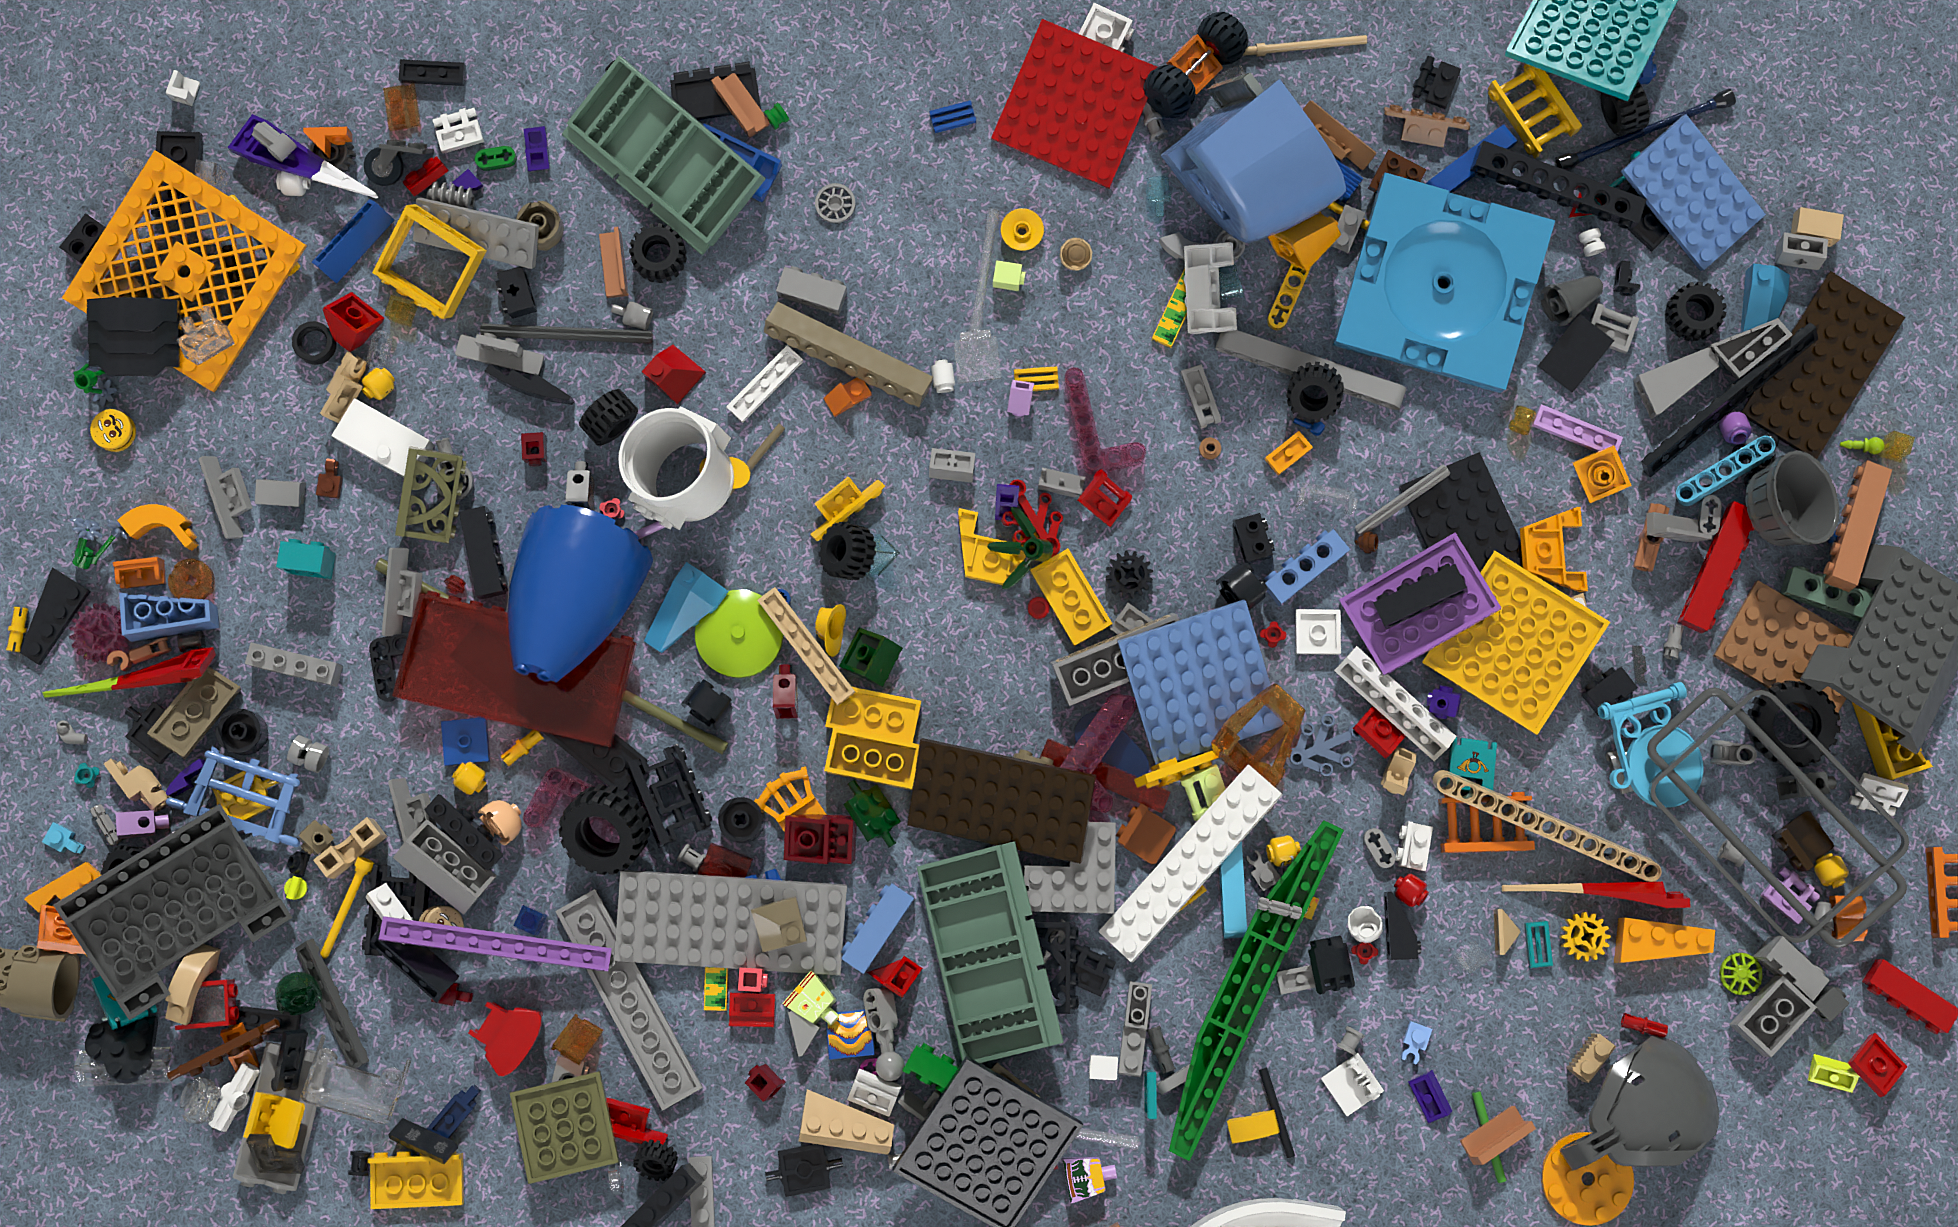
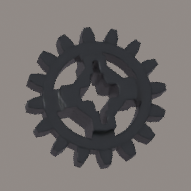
M1125 551L1123 557L1119 553L1116 554V561L1110 559L1109 563L1112 567H1106V571L1110 574L1105 577V580H1111L1108 588L1115 587V595L1121 592L1122 598L1129 594L1130 598L1133 599L1134 593L1142 596L1141 589H1149L1146 582L1152 583L1153 579L1148 577V575L1153 574V570L1147 569L1150 561L1144 563V555L1138 558L1136 557L1137 551H1134L1132 555ZM1124 561H1133L1132 564H1127V565H1125V564L1122 563V562H1124ZM1140 567L1143 569L1144 579L1139 575L1138 570ZM1115 570L1120 574L1118 583L1115 579ZM1124 571H1133L1134 578L1129 577L1128 579H1126V573ZM1126 585H1135V586H1136V588H1133V589H1127V588H1125V587H1126Z

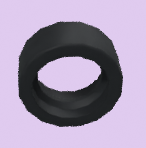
M317 321L301 324L295 330L292 337V347L295 354L304 362L312 365H319L329 361L337 348V342L333 339L330 329ZM311 331L322 332L327 339L325 349L317 355H309L302 348L303 338Z

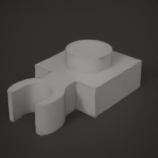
M1255 850L1254 853L1257 855V860L1251 861L1246 856V861L1254 866L1255 870L1250 872V874L1263 892L1277 883L1281 877L1269 861L1263 864L1261 854Z

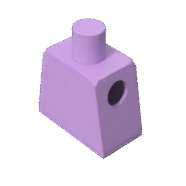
M154 810L115 813L118 839L156 835L155 829L169 828L168 815L154 816ZM142 820L149 821L147 827H140L139 823Z

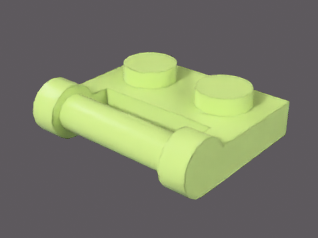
M1216 764L1180 778L1181 785L1185 787L1193 810L1192 817L1195 821H1198L1226 790ZM1196 781L1199 782L1207 805L1202 808L1193 785Z

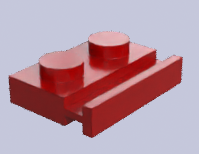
M436 156L427 159L417 171L407 174L402 182L415 197L449 170Z
M730 993L728 1026L774 1027L776 994Z

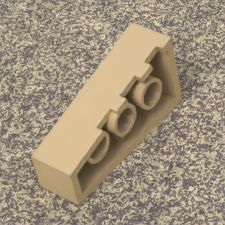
M807 1089L798 1141L889 1155L892 1146L894 1124Z

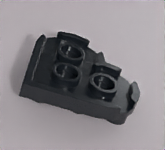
M156 1016L144 1017L122 1027L120 1022L116 1021L117 1028L114 1030L111 1029L108 1021L93 1024L85 1040L87 1055L97 1064L105 1065L109 1076L118 1083L129 1084L138 1081V1077L143 1075L147 1069L149 1071L153 1063L158 1028Z

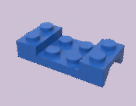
M704 123L703 125L766 178L752 196V198L763 203L782 167L781 160Z

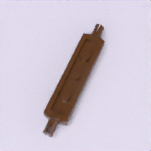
M276 1018L265 1024L263 1023L179 1065L176 1069L167 1072V1077L170 1081H173L182 1075L190 1074L193 1077L204 1072V1067L208 1065L211 1067L224 1062V1057L228 1055L231 1057L244 1052V1047L248 1045L253 1047L264 1042L263 1038L270 1035L269 1031L280 1027V1023Z

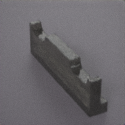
M1643 645L1632 646L1636 684L1647 683L1644 678V673L1647 670L1645 656L1642 655Z

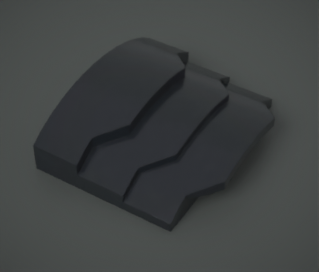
M137 297L87 299L89 367H100L108 376L155 377L165 367H180V302L178 300Z

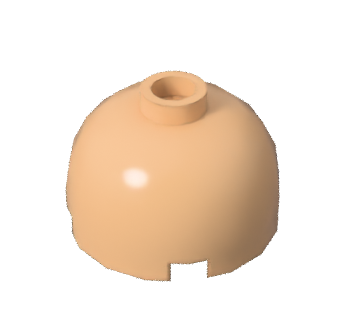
M496 800L488 803L478 811V813L483 814L480 819L484 826L491 832L493 837L494 833L499 835L501 838L499 843L502 845H507L519 834L521 830V819L519 817L521 811L515 804L510 805L505 801Z

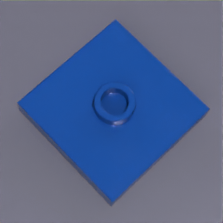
M487 717L441 721L444 766L466 764L467 762H490Z

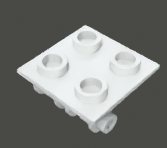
M1356 1053L1355 1056L1353 1055L1321 1078L1346 1116H1349L1370 1100H1375L1384 1091L1359 1053Z

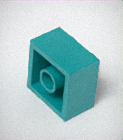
M288 539V542L280 541L276 567L287 574L332 579L336 553L332 552L330 547L324 546V543L310 541V545L298 539Z

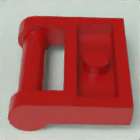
M1100 469L1095 473L1092 482L1077 501L1103 523L1111 527L1132 500V494L1128 491H1123L1107 477L1106 472ZM1102 484L1118 497L1117 503L1099 490Z

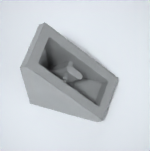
M789 1011L788 1015L798 1057L803 1056L821 1027L794 1011Z

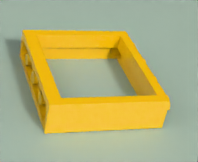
M406 205L372 273L378 276L382 283L395 287L397 293L412 298L417 306L432 311L431 314L434 317L438 316L441 319L453 317L487 250L418 205ZM414 221L470 256L446 305L390 269Z

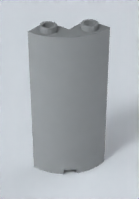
M266 1042L247 1121L256 1092L277 1094L304 1103V1115L295 1146L292 1149L268 1141L243 1137L233 1178L241 1181L240 1185L254 1187L255 1184H265L272 1187V1191L275 1193L286 1194L287 1190H297L329 1055L305 1049L298 1088L296 1090L283 1088L282 1091L274 1092L271 1088V1081L275 1077L280 1044Z

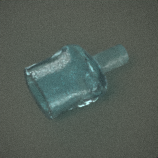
M1164 176L1148 177L1146 179V200L1150 204H1155L1156 217H1164L1163 204L1171 201L1169 178Z

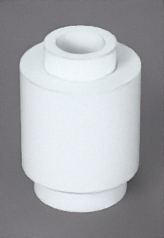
M948 360L935 361V365L931 366L933 386L936 388V392L947 393L953 391V386L955 385L953 364L948 363Z

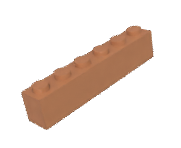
M1868 460L1861 466L1856 467L1853 473L1854 484L1851 485L1847 493L1849 501L1841 513L1843 520L1835 532V535L1838 537L1829 552L1832 557L1824 568V574H1826L1824 583L1847 592L1858 586L1892 469Z

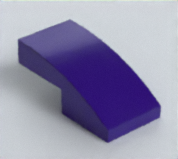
M546 127L523 129L528 171L550 169Z
M997 484L995 520H1001L1005 512L1011 511V507H1018L1019 486ZM1005 516L1007 521H1012L1010 516Z
M198 759L180 772L167 788V796L176 797L193 788L194 785L191 778L200 774L206 760Z

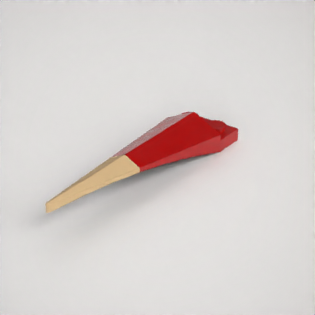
M1663 881L1502 885V891L1583 893L1627 899L1664 908H1690V898L1684 896V893H1680V891L1666 892Z

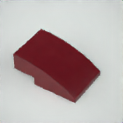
M786 815L783 860L828 864L829 862L852 864L855 861L857 825L851 816Z

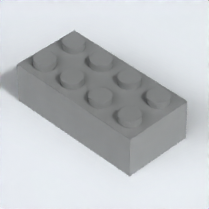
M427 819L403 843L393 857L463 915L497 876L492 871H487L466 850Z

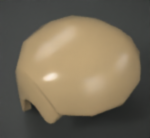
M1071 238L1061 246L1059 257L1061 263L1067 269L1077 271L1089 265L1093 252L1090 244L1085 240Z

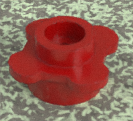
M1275 621L1271 622L1268 628L1260 631V637L1265 638L1268 646L1271 648L1276 647L1277 643L1280 640H1284L1287 636L1286 632L1282 631Z
M1360 942L1351 948L1352 954H1356L1359 962L1363 965L1367 964L1369 959L1378 955V949L1374 948L1371 943Z

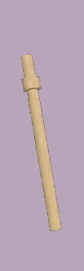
M1367 36L1270 45L1257 43L1255 46L1247 47L1243 56L1256 55L1259 57L1266 56L1267 53L1367 44Z

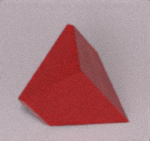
M904 956L901 960L867 973L903 998L923 968Z

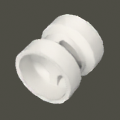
M1599 228L1585 231L1578 236L1580 242L1584 245L1583 252L1585 257L1593 256L1606 250L1604 242L1600 239L1601 233Z

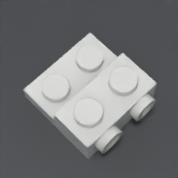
M1094 3L1079 34L1124 53L1125 47L1122 46L1125 40L1130 41L1134 29L1131 28L1133 20Z

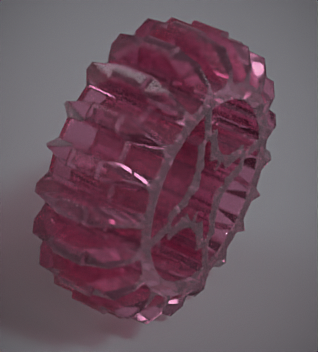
M94 603L92 608L89 606L85 607V613L77 612L80 617L79 619H72L76 625L75 627H69L74 632L69 638L76 641L71 646L75 649L78 648L76 653L83 655L85 660L92 659V662L95 663L101 660V662L105 663L111 652L122 651L120 649L121 646L128 647V644L124 642L127 638L122 636L120 610L117 611V607L113 605L109 607L106 603H102L101 606ZM108 617L113 621L115 631L110 630ZM93 619H95L94 624L92 626L87 627L88 624ZM99 630H103L108 634L102 633V635L98 636L97 634L92 632H98ZM85 634L91 637L92 649L86 642ZM110 639H113L112 642L107 647H105L106 642Z

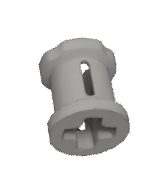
M1728 840L1723 842L1717 854L1718 858H1725L1735 863V866L1738 868L1746 859Z
M686 844L679 854L677 861L684 862L692 867L694 872H697L705 861L706 855L697 853L690 848L689 844Z
M1346 1026V1033L1341 1043H1337L1336 1046L1355 1056V1049L1360 1039H1363L1365 1035Z

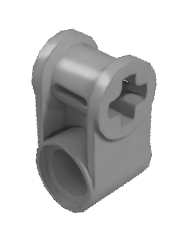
M1721 740L1712 741L1714 750L1713 759L1710 760L1711 764L1746 766L1756 760L1757 752L1751 745ZM1741 750H1745L1748 753L1747 761H1743L1740 758Z

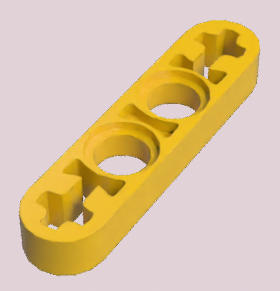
M1291 263L1267 318L1268 326L1271 329L1281 330L1286 325L1310 269L1307 272L1303 269L1299 272L1297 271L1298 267ZM1289 277H1298L1300 285L1296 287L1291 286L1288 282ZM1281 296H1289L1292 303L1289 306L1282 305L1280 303ZM1280 309L1283 311L1280 318L1283 323L1279 322L1277 325L1274 324L1272 317H1276Z

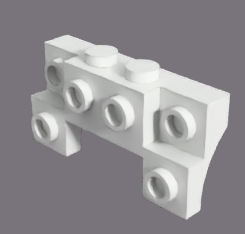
M1233 243L1184 246V284L1186 286L1185 305L1187 307L1188 333H1219L1237 330L1236 308L1220 309L1218 268L1234 265Z

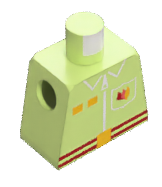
M813 971L807 974L782 1003L813 1024H817L822 1018L831 1026L840 1016L831 1008L836 1002V998Z

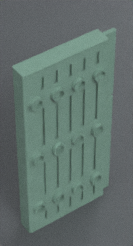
M620 55L566 123L568 126L562 133L564 138L612 179L619 174L616 182L642 205L649 208L653 203L654 205L650 211L663 223L670 226L673 231L676 230L679 236L701 255L717 242L766 179Z
M1015 841L917 866L962 1061L968 1056L978 1063L1064 1043L1046 968L1038 969V965H1044V959L1034 919L1026 920V916L1033 914Z

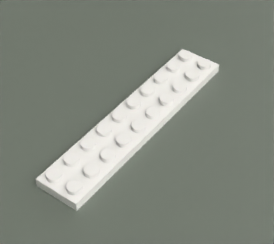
M1248 764L1098 932L1133 963L1283 794Z

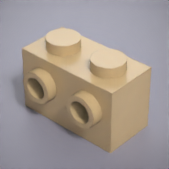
M1800 207L1793 214L1791 234L1828 239V247H1831L1841 239L1844 214Z

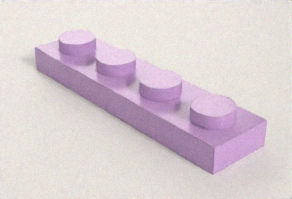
M1542 404L1539 406L1532 423L1533 427L1595 452L1612 445L1615 446L1618 452L1623 439L1619 435Z

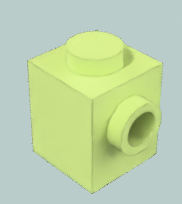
M996 260L993 287L1019 291V285H1024L1026 273L1022 272V264Z

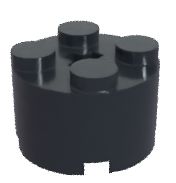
M1246 562L1243 565L1238 563L1216 580V585H1221L1222 589L1219 592L1228 604L1245 600L1250 611L1266 597L1265 592L1268 590V587L1262 580L1256 578L1253 574V568Z
M703 679L701 683L697 682L681 705L684 708L688 705L691 708L689 713L708 727L713 724V729L717 730L733 709L731 706L732 699L723 692L720 694L713 690L714 686Z
M239 708L229 710L222 715L218 726H216L215 733L220 746L235 754H254L268 740V727L265 720L257 713ZM242 728H244L245 731L243 732V735L240 736L239 733H241Z
M737 797L723 804L718 814V824L720 831L728 839L737 843H748L755 840L762 833L765 826V815L760 806L753 800ZM746 815L745 821L747 822L744 825L740 824L738 826L739 821L737 817Z

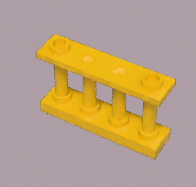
M1525 64L1523 73L1502 86H1499L1496 80L1492 81L1488 87V95L1493 102H1497L1524 142L1525 151L1529 155L1532 154L1535 159L1543 151L1541 148L1543 144L1563 132L1568 133L1572 137L1579 132L1582 124L1546 71ZM1526 80H1532L1536 90L1511 104L1505 93ZM1544 97L1548 103L1547 108L1523 121L1517 111L1537 98ZM1550 115H1556L1560 121L1559 125L1535 139L1529 128Z

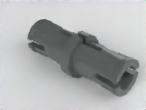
M1160 1025L1146 1030L1154 1049L1152 1050L1153 1055H1156L1160 1065L1161 1073L1176 1069L1168 1050L1170 1049L1169 1044L1166 1045Z

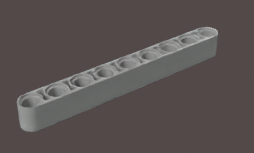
M1238 330L1220 332L1215 347L1219 352L1291 376L1294 371L1297 372L1298 367L1301 365L1305 368L1308 362H1311V365H1315V361L1320 362L1322 366L1325 363L1329 364V369L1334 367L1337 370L1336 375H1341V382L1344 384V394L1392 410H1400L1406 392V387Z

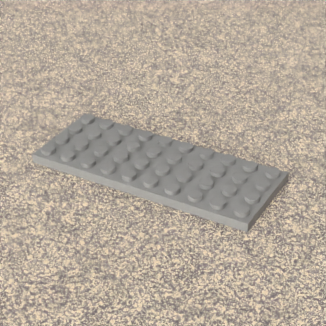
M632 870L620 871L614 961L739 969L740 967L764 969V971L809 973L813 971L815 974L841 975V950L843 948L847 885ZM796 896L807 941L762 952L751 909Z

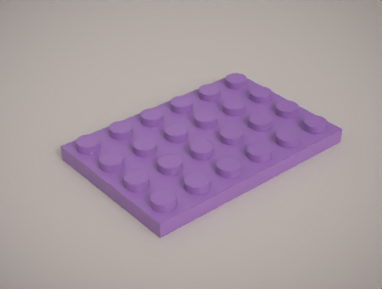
M1456 533L1339 599L1384 676L1502 609ZM1449 563L1450 566L1456 564L1467 586V592L1387 630L1385 629L1373 602L1377 601L1376 598L1387 592L1390 595L1397 591V587L1405 583L1411 585L1417 582L1418 577L1426 573L1432 575L1438 572L1437 569Z

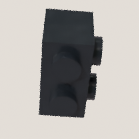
M1260 513L1234 520L1233 527L1244 563L1252 564L1271 558L1275 548L1272 539H1268L1266 534L1268 530L1266 519L1262 518Z

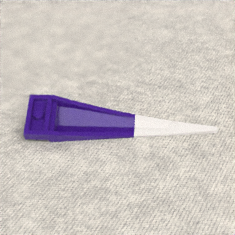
M251 115L228 146L232 153L248 159L249 162L378 198L374 191L346 175L289 135L287 136L297 147L283 162L277 160L251 134L256 124L266 122L280 134L284 132L268 120L256 115Z

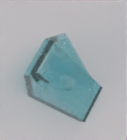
M871 533L874 536L873 541L876 542V556H874L875 561L871 565V570L869 573L866 572L865 577L878 578L900 552L881 534Z

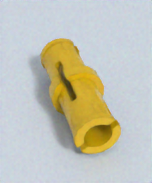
M14 607L12 623L8 627L10 634L6 650L12 651L13 645L16 643L15 652H20L23 634L27 631L25 623L29 609L22 608L21 616H19L20 607Z
M535 727L521 740L517 739L515 741L516 744L500 756L510 767L522 755L530 753L529 750L543 740L544 737Z

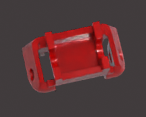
M487 1002L485 1006L491 1009V1012L479 1030L470 1029L468 1034L486 1045L484 1049L486 1051L485 1057L497 1075L506 1076L522 1063L534 1045L541 1029L543 1012L522 1007H516L512 1011L505 1009L496 1002Z

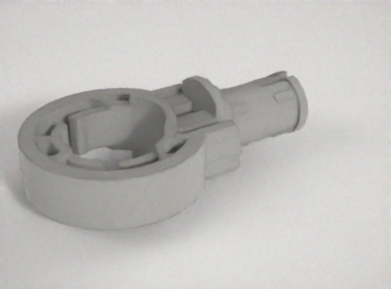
M449 438L435 441L440 452L453 454ZM442 461L437 465L438 473L442 467H447L445 469L446 475L454 471V466L449 461ZM467 467L465 469L466 473L461 475L464 478V483H468V476L469 485L468 488L463 485L461 496H456V500L466 498L473 490L474 477ZM435 482V486H436L437 491L439 492V494H440L441 496L444 497V494H443L442 490L440 489V487L438 486V484Z

